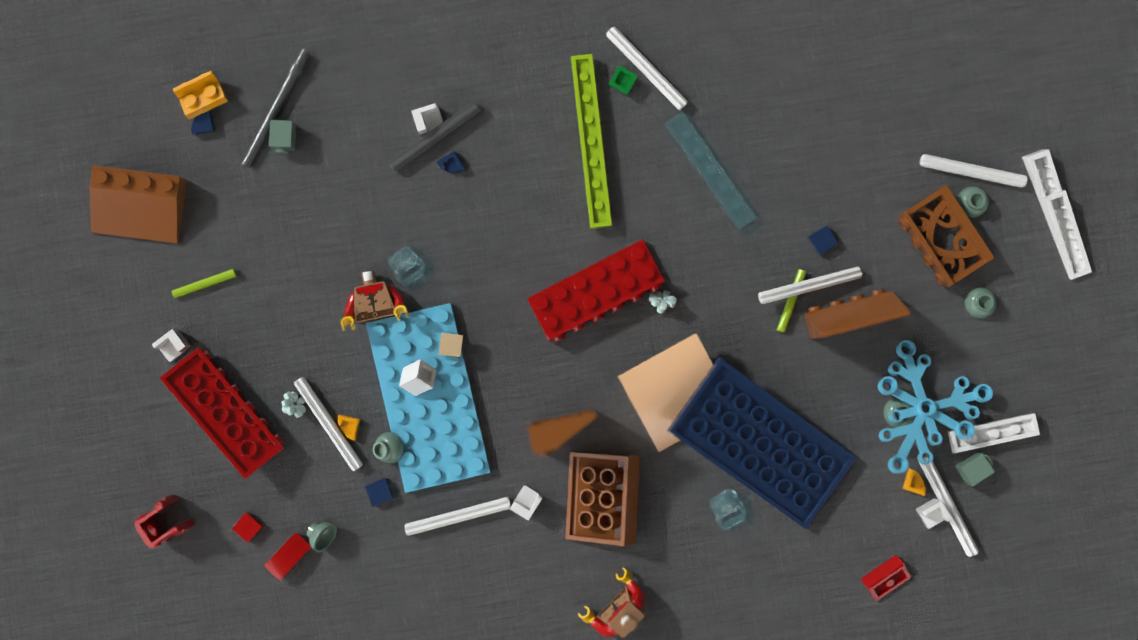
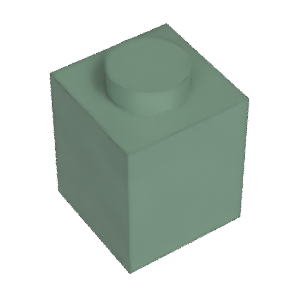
M270 120L269 147L274 149L276 153L287 154L289 150H295L296 124L293 121Z
M978 452L955 466L966 485L969 486L976 485L994 473L991 467L993 466L991 459L986 454L983 455V453Z

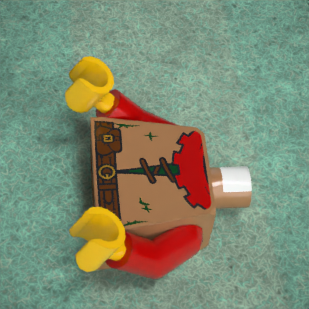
M368 271L362 273L364 285L354 287V292L348 298L341 326L343 331H345V327L351 325V329L354 331L356 329L355 323H364L396 316L398 321H401L399 318L401 314L405 313L407 318L410 317V314L406 309L403 295L393 285L387 284L385 281L377 282L375 272Z
M622 568L625 572L624 576L622 577L616 573V578L627 584V586L611 600L596 618L594 612L587 606H584L588 611L585 616L578 613V616L585 623H591V626L604 637H615L618 634L624 638L636 628V625L645 616L643 610L646 599L645 594L638 584L632 581L633 574L625 568Z

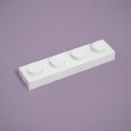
M1035 413L975 425L974 435L966 440L959 439L954 430L947 431L952 453L1040 435ZM961 428V429H960L961 433H962L963 435H965V433H966L965 429H964V428Z

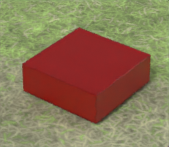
M247 511L231 529L249 543L264 525Z

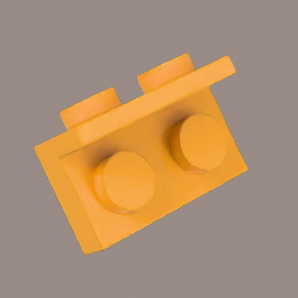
M213 71L203 73L173 88L174 94L179 98L188 120L228 102L221 82Z

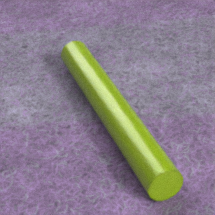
M234 269L174 289L172 290V295L174 298H178L237 277Z
M799 269L794 283L804 281L807 272ZM798 295L788 297L776 329L777 331L785 333Z

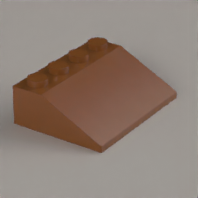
M93 165L90 180L91 233L178 244L187 180L174 175Z
M883 288L872 291V296L864 298V295L860 294L850 297L851 302L843 303L841 299L830 302V307L822 309L821 305L808 308L809 313H805L804 318L810 339H815L907 316L910 313L893 291L885 292Z
M592 409L530 423L528 431L533 454L539 453V457L553 454L554 449L561 446L596 417L595 410Z
M570 452L565 539L619 546L636 544L640 456Z

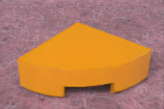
M339 414L338 424L341 431L347 438L355 441L361 419Z
M909 468L902 489L925 496L926 486L922 477L917 471Z

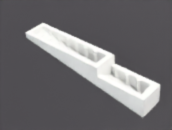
M1042 149L1023 156L1022 159L1069 279L1072 280L1091 273L1092 270L1067 192L1061 188L1049 149Z

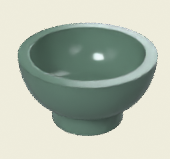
M967 187L957 197L958 203L969 218L981 216L989 205L987 194L978 187Z
M974 288L965 298V308L975 318L982 319L990 316L997 306L995 295L987 288Z
M895 397L889 400L884 407V418L894 428L911 424L915 416L905 418L901 422L893 424L888 419L891 411L895 409L904 410L912 406ZM893 413V418L895 420H898L899 416L898 414Z
M385 432L376 439L373 445V454L385 463H395L400 460L403 454L402 441L395 433Z
M329 522L313 523L307 531L312 549L316 552H322L328 548L336 536L337 527Z

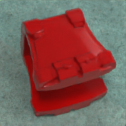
M173 494L162 499L155 505V509L135 520V528L149 548L158 547L161 543L163 544L171 540L172 536L180 535L195 525L194 520L191 518L163 534L153 519L180 501L177 495Z

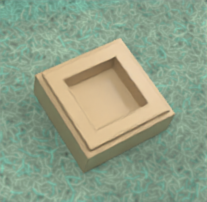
M441 333L439 355L461 357L464 335Z

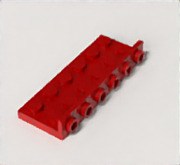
M642 239L527 298L548 341L553 339L555 343L565 338L564 333L572 329L575 333L585 327V322L592 319L594 323L604 318V312L611 309L612 313L624 307L622 303L631 300L633 303L643 298V292L649 289L651 293L663 287L661 283L665 279L662 277Z
M197 348L159 377V379L246 480L276 454L284 450L282 447L284 441L277 433L271 434L267 429L270 425L262 416L258 418L254 414L255 407L249 400L243 401L239 396L242 393L234 383L230 385L226 381L227 374L220 366L217 369L211 363L214 360L206 350L202 352Z

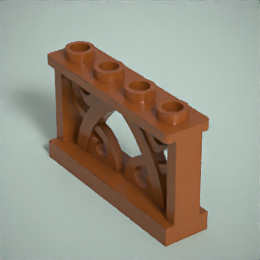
M947 185L939 188L898 215L900 219L898 222L904 231H908L912 237L910 239L911 243L917 250L920 249L924 255L922 257L924 263L933 269L936 281L945 288L951 287L994 259L993 254ZM937 198L939 203L933 212L924 207V205ZM919 211L929 216V219L924 217L918 218L922 221L920 227L916 226L913 222V215ZM948 214L951 220L949 223H945L939 219V216L944 220V216ZM936 223L944 228L957 227L959 232L953 240L954 251L945 250L934 245L933 236ZM960 239H964L967 243L966 246L960 245L963 251L959 249ZM976 256L978 261L965 269L963 258ZM954 259H958V272L954 275L948 274L944 269V265L949 263L952 269L955 266Z

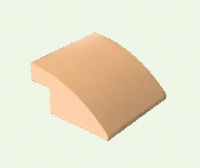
M696 333L617 376L658 452L680 441L667 429L713 366Z

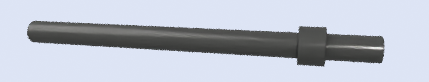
M301 49L295 63H291L288 69L289 74L241 164L250 167L270 129V120H275L297 76L300 77L303 71L302 67L309 55V52Z

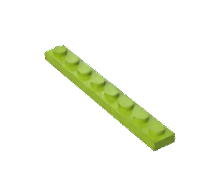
M592 54L571 56L590 229L611 227L612 222Z

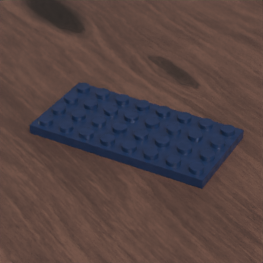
M721 358L716 360L667 429L671 434L805 529L856 459L855 456Z

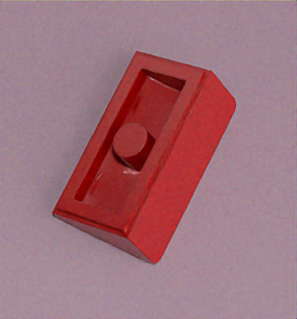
M895 555L862 577L861 581L873 599L878 601L909 580L911 575L905 564Z

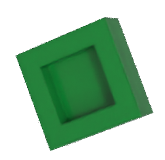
M619 65L608 86L627 96L638 75Z

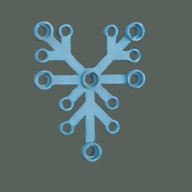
M910 340L902 341L896 348V352L899 357L903 358L906 368L900 362L895 361L888 366V372L892 376L899 375L910 381L916 398L898 388L897 381L893 377L887 376L878 382V390L881 394L893 395L912 406L904 410L895 409L891 411L888 415L891 423L897 424L905 418L916 416L912 424L893 429L885 428L879 432V438L882 442H889L895 437L906 435L897 455L888 461V468L894 474H900L907 470L908 461L906 457L914 441H916L919 450L917 457L919 463L926 465L932 462L933 455L928 450L921 429L924 422L929 433L927 442L931 446H936L942 442V436L937 430L934 419L954 430L959 439L966 440L974 435L975 427L971 422L962 421L959 423L938 410L953 406L964 412L967 419L973 420L979 416L980 411L976 406H970L967 402L976 400L977 402L984 403L993 396V391L987 384H980L974 388L973 392L963 394L964 390L969 386V380L961 376L954 381L955 388L950 398L935 402L926 398L920 379L926 367L931 364V358L923 354L916 359L917 366H915L912 356L916 352V346ZM902 347L907 349V354L902 352ZM921 358L926 360V365L921 363ZM893 365L897 366L898 372L893 371ZM959 380L964 382V387L960 386ZM883 384H887L889 390H885ZM978 391L983 393V398L979 396ZM922 406L927 408V413L923 412ZM970 409L974 411V413H975L974 416H971V415H970V413H969V410H970ZM893 413L898 414V420L893 418ZM960 428L965 429V435L961 433ZM884 432L889 433V439L884 437ZM932 435L937 437V442L932 440ZM923 454L928 456V461L923 460ZM894 462L899 463V469L894 467Z

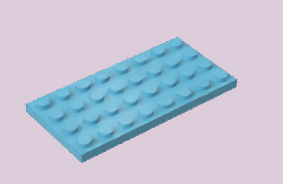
M451 303L410 312V317L408 318L406 314H402L399 317L401 321H398L396 316L366 323L390 430L399 436L403 444V454L398 464L405 493L491 472L463 352L461 357L439 355L441 333L458 335ZM421 359L437 371L433 388L415 396L400 387L399 384L403 368Z

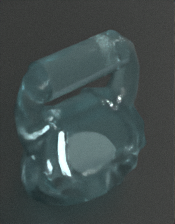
M405 246L387 259L388 265L394 271L397 281L404 286H410L426 275L425 263L416 255L415 250L411 246ZM415 265L421 267V269L403 280L402 274L405 271L415 267Z
M734 490L723 491L710 500V508L714 512L715 520L721 528L729 530L746 520V508L739 501L738 495ZM738 509L742 512L723 523L722 518L727 517V515L736 512Z

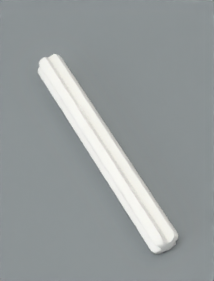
M612 27L607 32V37L678 110H681L687 104V100L616 27Z
M923 154L920 159V166L1021 188L1025 187L1027 183V176L927 154Z
M854 267L763 291L758 294V298L761 304H766L860 279L862 277L861 268Z
M304 377L294 382L295 387L352 471L362 467L363 463Z
M928 456L924 457L923 460L928 461ZM933 461L926 465L920 464L937 499L943 502L952 520L949 522L966 555L972 557L978 554L979 550Z
M508 497L407 523L404 525L405 532L410 536L507 510L511 507Z

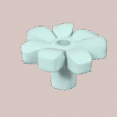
M664 290L663 294L657 291L649 295V301H651L652 306L657 307L658 313H665L667 307H675L677 299L675 296H670L671 292Z
M288 391L283 395L285 400L281 402L283 406L282 411L290 416L294 414L296 418L301 417L306 411L305 406L302 405L305 403L304 398H298V394L294 391Z

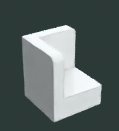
M436 103L411 111L420 135L429 133L443 123Z
M178 329L170 330L152 344L154 348L161 350L169 362H172L191 348V345Z
M420 359L403 368L399 386L417 396L433 388L437 370Z
M524 485L511 505L510 510L529 521L543 496Z
M935 498L916 509L928 529L943 520L947 522L952 520L943 502Z

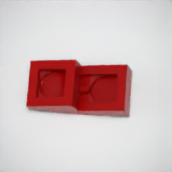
M295 532L264 567L280 581L312 547Z

